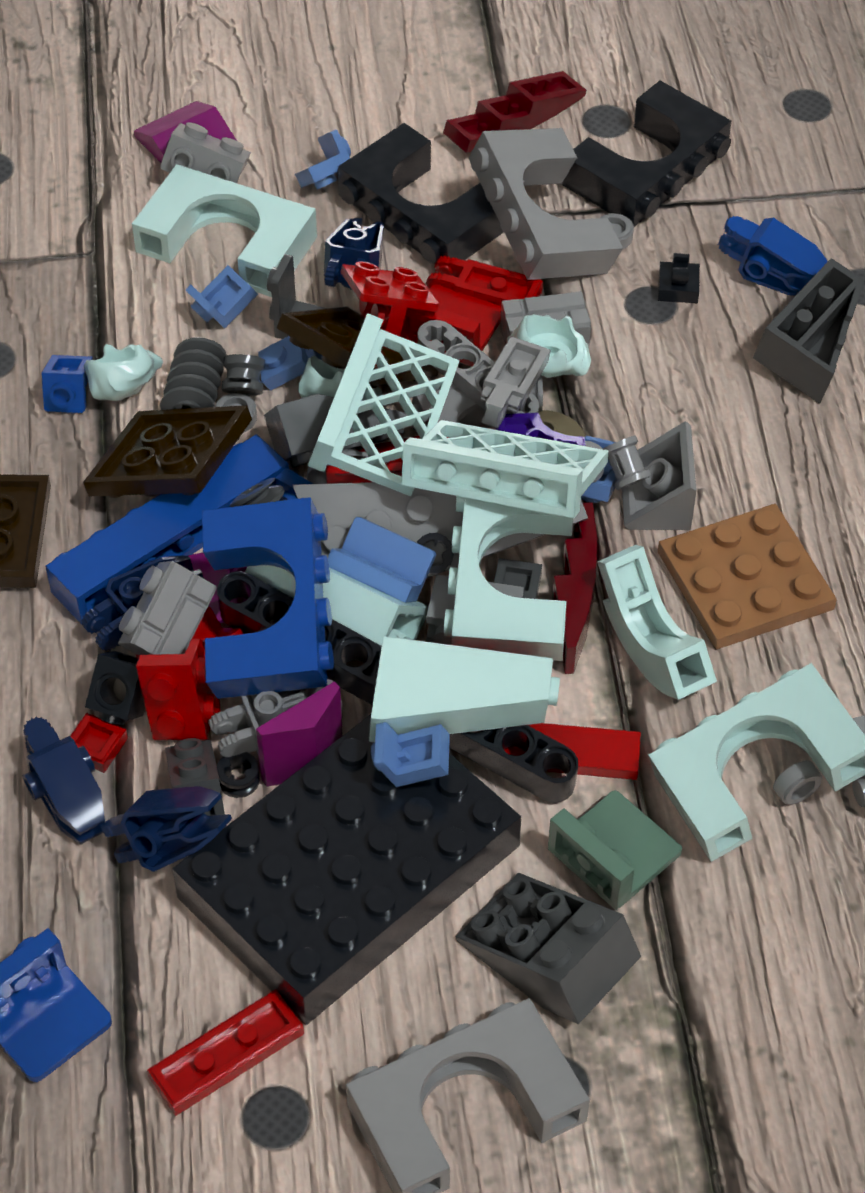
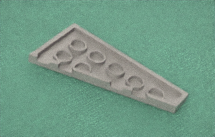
M375 482L293 485L297 499L311 497L318 513H324L326 516L328 540L321 541V553L326 555L327 558L332 548H342L356 517L367 519L416 543L426 534L439 533L446 536L452 544L454 526H462L463 512H456L455 495L414 488L412 495L408 496ZM582 500L580 502V512L573 518V524L588 519ZM517 533L508 535L491 545L483 557L546 534ZM434 541L424 545L436 552L433 566H438L444 562L441 555L446 549L441 543L438 542L436 547L434 546ZM454 553L451 565L445 571H448L450 567H458L459 553ZM428 574L427 578L432 577L436 574Z

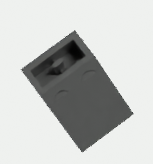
M315 394L277 405L264 414L274 451L285 461L290 460L292 468L309 463L334 397ZM384 408L391 421L407 416L405 412ZM372 409L356 414L365 429L381 424ZM352 427L350 429L349 434L354 432ZM403 428L397 430L399 434L404 433ZM386 433L370 439L375 444L390 438ZM360 442L344 446L343 450L356 449V447L362 446Z
M518 873L455 936L461 945L543 1009L578 1025L641 957L623 914L521 873Z

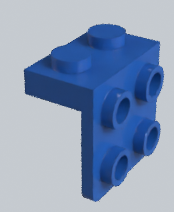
M49 928L36 937H29L23 940L15 948L13 954L0 962V1047L30 1081L39 1082L111 1027L112 1019L109 1011L66 965L61 942Z

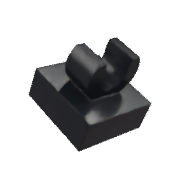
M673 253L672 262L660 261L658 301L698 303L700 264L689 263L690 254Z

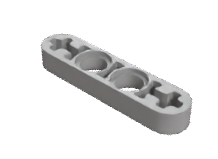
M431 320L422 324L417 332V344L457 360L466 359L474 363L468 369L457 368L452 383L483 410H486V402L480 400L482 393L480 387L484 384V380L495 362L447 322ZM434 367L445 376V370ZM530 393L523 407L519 408L517 413H524V411H527V413H539V401L535 395ZM507 410L506 414H516V412L513 413L512 411Z

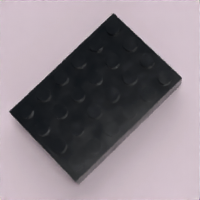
M371 714L227 825L199 851L189 855L172 868L177 898L271 991L276 989L293 1013L306 1026L520 846L521 815L450 753L448 775L396 787L373 764L371 746L375 742H369Z

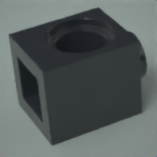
M118 651L98 654L85 708L100 712L99 719L118 725H125L128 720L142 717L146 707L136 669L139 658ZM117 678L126 687V696L123 701L119 700L114 693V683Z

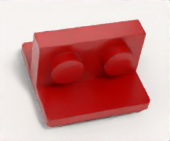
M362 261L356 262L355 266L342 265L341 274L358 297L361 314L364 318L369 313L383 319L380 329L400 336L407 308L434 312L438 310L439 302L414 270L404 267H395L394 271L382 270L372 263Z

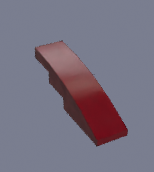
M564 71L513 81L509 83L506 95L478 101L475 114L446 120L443 134L465 153H469L474 149L483 131L532 129L585 97L587 90Z
M593 502L583 503L588 519L574 524V539H565L563 556L564 575L554 576L552 600L566 601L563 648L565 674H574L587 638L594 601L597 532Z

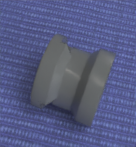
M243 354L224 356L223 365L227 370V378L222 381L223 392L228 394L242 393L248 396L263 394V383L259 379L260 373L264 370L265 359Z

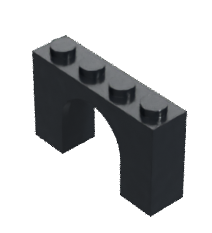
M659 80L636 99L634 128L665 145L672 153L652 161L631 160L588 137L573 149L577 159L562 185L610 214L615 213L626 216L635 227L646 217L649 218L654 215L661 204L670 197H675L694 177L698 178L714 160L722 158L727 153L731 145V138L729 136L732 121Z
M402 123L338 166L339 196L347 204H352L366 214L372 222H382L384 228L394 234L400 242L408 244L422 254L430 263L435 264L440 256L443 257L444 255L450 258L455 257L466 260L504 233L490 202L485 196L481 183L457 199L441 205L417 204L403 198L399 194L403 188L431 170V141L406 123Z

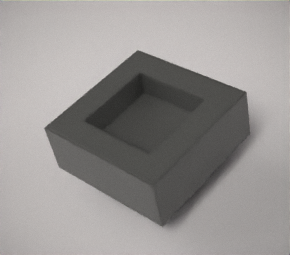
M499 558L494 583L524 587V598L537 599L542 576V564Z

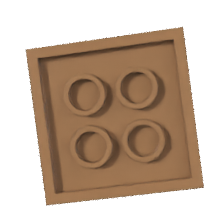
M776 503L659 541L658 554L715 650L835 610L837 598Z

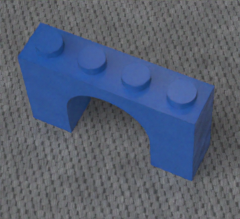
M311 497L202 510L203 553L214 571L271 565L291 573L295 577L296 583L295 596L289 610L271 627L255 633L205 638L206 684L217 699L255 695L265 691L282 692L326 687L327 670L333 669L334 657L331 642H325V626H331L332 624L329 599L323 598V583H329L330 581L328 559L326 555L321 553V541L328 540L325 514L318 513Z

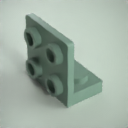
M617 790L611 791L578 819L565 808L550 819L548 850L616 911L681 856L682 846Z

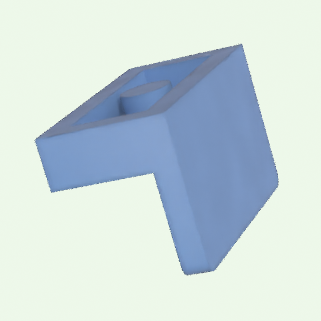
M356 517L342 548H332L327 559L330 568L407 603L417 601L435 560L436 552L367 519Z

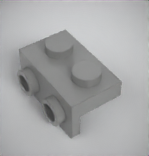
M180 123L171 134L160 168L170 173L175 165L178 164L237 183L247 165L251 152L244 150V146L234 139L223 137L220 140L208 135V130L198 124L186 123L184 125Z

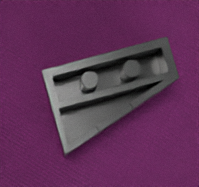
M831 258L765 328L753 358L820 404L835 373L836 364L865 280Z

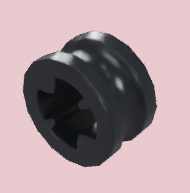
M429 533L422 536L417 543L424 546L426 543L434 541L435 547L438 542L445 547L446 550L441 555L444 562L438 566H433L432 564L428 573L439 574L451 565L454 557L452 544L444 535Z
M244 752L227 758L223 756L218 761L217 771L223 793L229 797L242 798L252 794L258 788L260 783L258 762L253 755ZM241 768L245 778L235 780L232 770Z

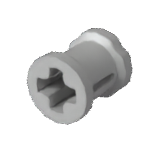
M636 435L603 448V450L609 451L608 460L617 479V482L614 484L616 490L626 488L652 476L650 469L644 468L635 446L638 442Z

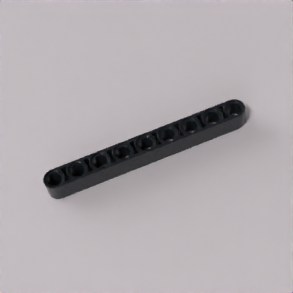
M242 571L226 574L217 586L219 610L223 622L231 628L241 629L243 634L259 632L274 625L268 622L274 618H282L289 610L294 599ZM237 597H243L247 599L245 602L242 603L230 602L232 599H235ZM332 619L331 626H325V642H331L334 657V667L327 670V679L335 681L343 690L373 706L382 646ZM351 660H359L364 663L359 667H349L346 665ZM528 725L489 729L480 733L464 732L450 734L449 748L543 800L562 802L573 794L578 773V758L575 753L567 746ZM508 747H519L525 753L520 756H513L504 750ZM559 769L566 776L555 779L549 777L545 771Z

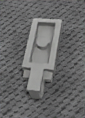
M512 336L510 337L484 380L480 400L486 402V410L482 423L498 428L504 420L507 410L517 413L519 408L523 407L549 361L550 349Z

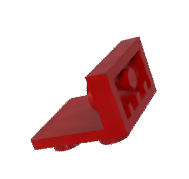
M433 284L429 289L439 302L437 312L407 308L400 337L417 343V332L422 324L431 320H440L453 326L483 351L501 322L500 305L455 292L453 289L438 284ZM460 359L459 361L471 367L474 365L470 360Z

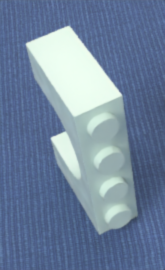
M178 164L175 165L132 222L135 251L167 263H171L188 238L204 226L229 222L251 229L255 234L237 258L239 276L257 293L272 297L271 291L267 290V280L273 267L277 268L284 254L293 256L295 271L317 238L315 208Z
M456 496V512H463L462 526H454L452 553H459L458 568L450 567L448 594L455 595L454 609H446L444 636L452 637V645L547 657L553 658L555 661H563L566 601L518 598L503 594L487 582L479 566L489 547L508 535L533 533L572 536L573 518Z
M812 663L799 670L788 671L775 684L759 693L747 694L734 707L719 715H711L703 719L695 729L679 738H670L657 747L656 751L648 754L656 779L711 862L753 839L747 816L722 781L723 771L728 760L744 745L765 738H778L793 742L807 752L835 792L865 775V735Z

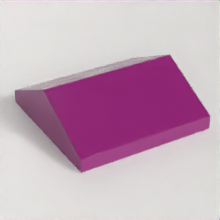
M199 101L190 103L134 130V137L160 163L164 157L171 134L180 123L184 125L186 123H195L207 129L208 135L220 140L226 137L237 141L217 108Z
M335 681L256 728L261 780L267 787L283 783L343 736L340 687Z

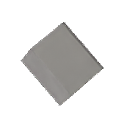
M685 421L637 450L644 468L650 469L652 476L622 489L624 526L629 530H691L696 498L692 430L691 425Z

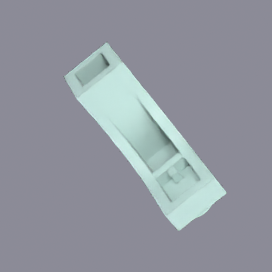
M633 545L597 561L609 597L603 600L606 612L621 644L644 677L660 692L677 700L717 682L705 641L688 635L681 630L667 612L658 593L644 547Z

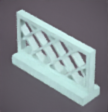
M367 313L308 466L324 472L327 464L411 496L414 487L403 486L402 477L391 473L385 463L399 458L403 460L404 441L397 430L413 425L422 439L438 423L460 360L380 329L383 319ZM382 346L399 352L404 361L389 365L381 353ZM432 365L445 370L446 373L442 378L429 381L421 367ZM410 370L418 385L403 389L395 374ZM385 378L392 392L377 397L369 382ZM425 394L433 408L418 413L409 398ZM399 402L407 416L391 421L383 406ZM372 409L381 424L365 429L356 414ZM352 427L354 432L349 434L350 429ZM387 433L396 449L379 454L370 438ZM360 442L369 457L358 460L343 454L342 450L344 446Z
M440 420L422 439L409 437L403 443L402 485L575 518L580 512L581 496L608 463L609 451Z

